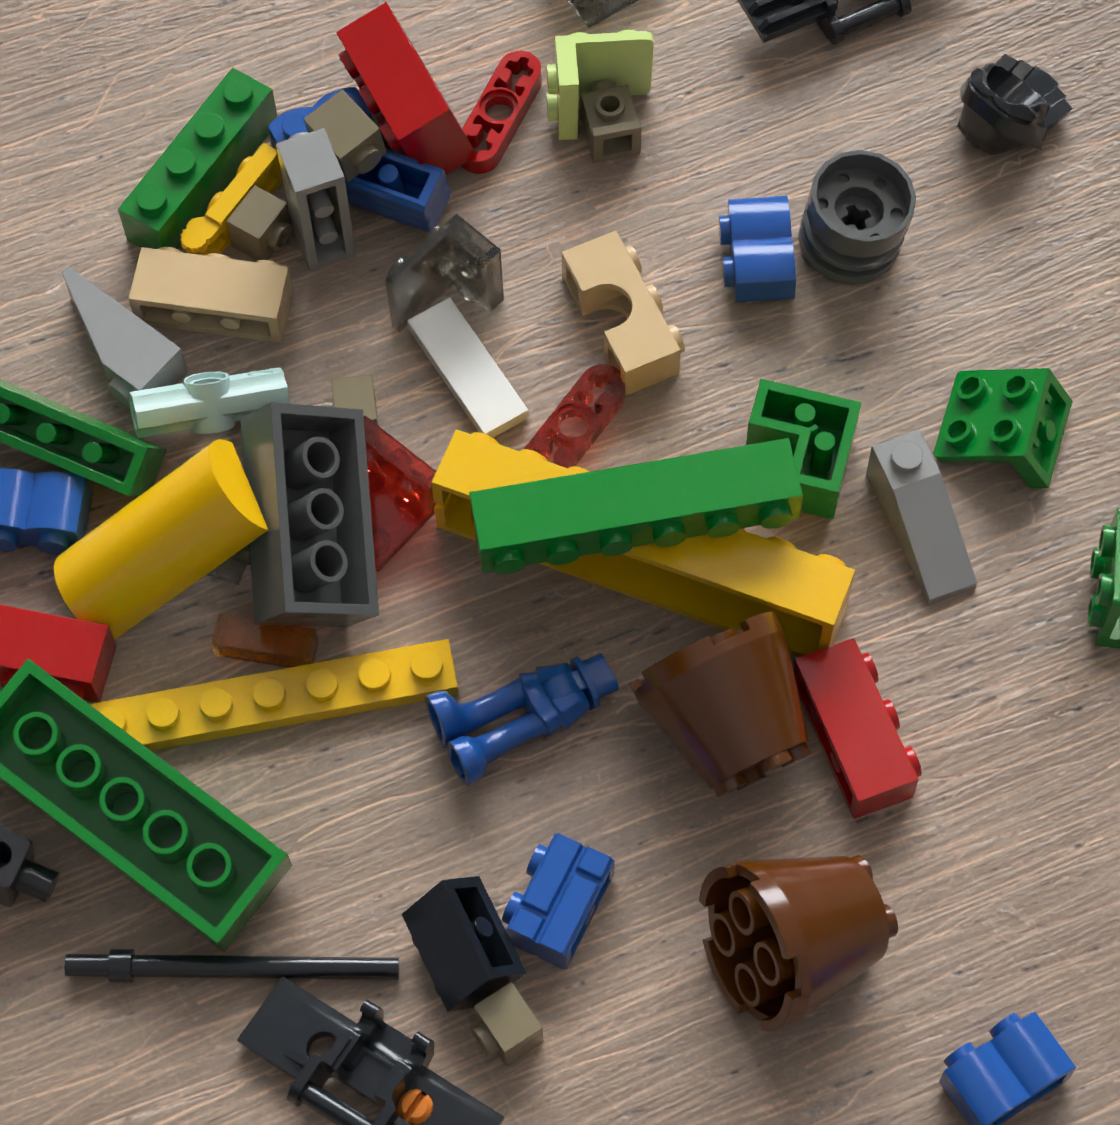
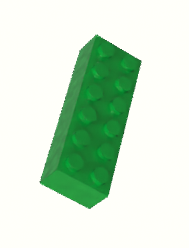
M29 658L0 691V782L222 952H225L292 867L288 854Z

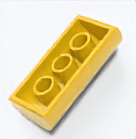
M222 439L213 441L56 558L54 576L57 587L66 605L77 619L109 625L114 640H116L269 530L233 443Z

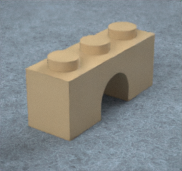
M615 230L563 251L562 278L582 316L601 309H612L622 313L627 318L623 324L604 331V358L624 396H627L678 375L680 371V355L685 352V347L677 327L674 324L668 326L661 314L663 312V305L656 288L652 284L646 286L640 275L642 272L641 263L635 249L631 245L625 247Z

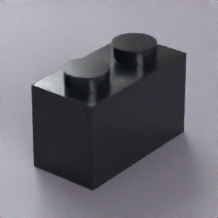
M480 876L442 880L401 914L412 936V941L425 963L435 985L436 992L442 999L447 1012L474 1008L476 1004L510 982H516L526 974Z

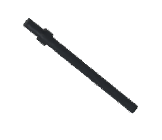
M111 949L109 954H66L64 970L65 976L109 977V982L133 983L134 977L281 979L283 976L286 979L399 980V957L135 955L134 949Z

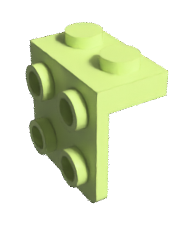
M623 30L618 33L587 34L577 32L570 35L555 36V64L546 65L548 90L546 93L548 122L557 121L558 141L578 139L579 99H581V94L587 93L592 85L601 81H612L616 84V87L628 85L631 95H644L650 92L654 48L652 33Z

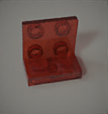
M364 416L376 572H379L435 514L434 507L436 503L433 500L431 482L436 470L371 419Z

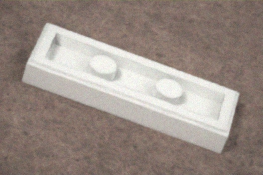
M451 298L407 320L408 330L478 432L494 438L529 418L527 407Z

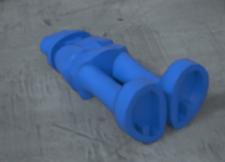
M599 653L584 661H581L576 656L570 659V665L568 663L539 666L536 667L535 672L520 673L518 679L486 696L470 702L458 703L447 691H436L425 696V703L440 743L444 748L448 746L450 762L458 777L468 787L485 776L489 763L528 740L540 735L546 738L551 736L558 728H568L588 710L600 707V698L618 691L619 686L606 659ZM522 707L525 708L527 714L508 724L477 737L467 736L478 728Z

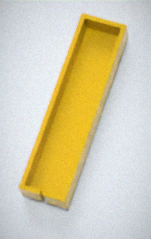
M456 429L431 482L433 500L436 503L434 507L436 525L440 529L476 541L471 517L469 492L590 471L576 466L565 468L548 462L544 456L528 449L517 451L500 445L487 434L480 432L468 434ZM744 528L739 529L730 536L721 538L710 537L708 534L689 537L683 542L669 547H660L655 545V543L637 546L624 554L616 556H606L602 553L579 556L577 560L564 565H552L548 562L538 563L722 630L734 628L737 631L741 629L739 623L743 620L774 611L785 631L789 653L797 657L834 645L847 611L855 569L846 567L843 561L827 554L815 556L796 549L792 543L783 538L775 536L764 538L747 532Z

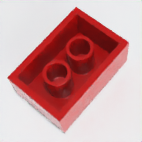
M387 2L336 32L346 49L339 53L338 56L351 78L357 83L360 95L373 116L375 115L378 120L379 128L394 152L418 160L420 165L427 163L441 168L445 171L446 175L465 164L467 159L477 155Z

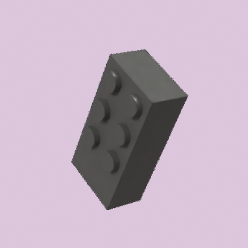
M270 402L240 418L244 472L269 529L249 544L255 625L350 627L378 616L379 606L363 409Z

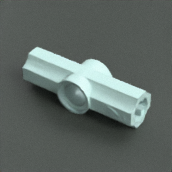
M280 367L230 376L225 372L219 371L202 372L186 377L184 383L129 392L131 418L135 434L138 438L190 430L198 434L223 432L233 428L235 422L240 421V418L270 402L290 404L288 386L285 381L284 372Z

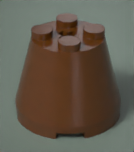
M774 611L743 620L739 623L741 629L737 631L731 628L712 637L708 635L642 671L644 680H639L638 678L629 683L639 705L708 787L714 789L717 797L723 796L735 789L738 791L767 777L765 773L780 766L782 768L811 754L807 745L809 739L785 631Z
M860 855L851 858L846 856L736 861L712 870L704 879L699 896V902L704 907L708 906L712 937L702 941L714 977L733 1009L738 1014L748 1011L760 1021L762 1031L766 1032L775 1031L796 1023L879 962L887 951L889 938L896 936L898 933L896 915L890 906L883 903L878 888L873 881L871 866Z

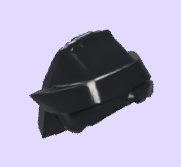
M1004 54L995 64L988 63L982 68L973 70L971 76L961 86L960 97L964 104L957 127L971 144L990 155L1004 153L1025 144L1041 150L1046 131L1066 117L1073 108L1065 100L1066 95L1058 88L1059 83L1048 73L1037 66L1032 67L1023 60L1017 61Z

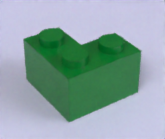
M760 379L748 423L746 445L789 438L803 494L800 512L834 519L862 402Z

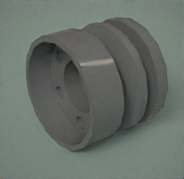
M864 150L843 152L824 162L814 176L798 235L803 256L816 271L833 281L849 284L873 281L888 272L899 255L900 248L904 242V236L914 215L916 202L912 181L901 166L882 154Z

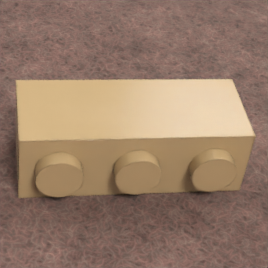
M141 247L128 300L132 313L150 326L282 343L293 296V287L289 267L281 266L274 261L258 260L250 262L231 259L219 253H211L205 256L183 253L172 247H160L158 249Z

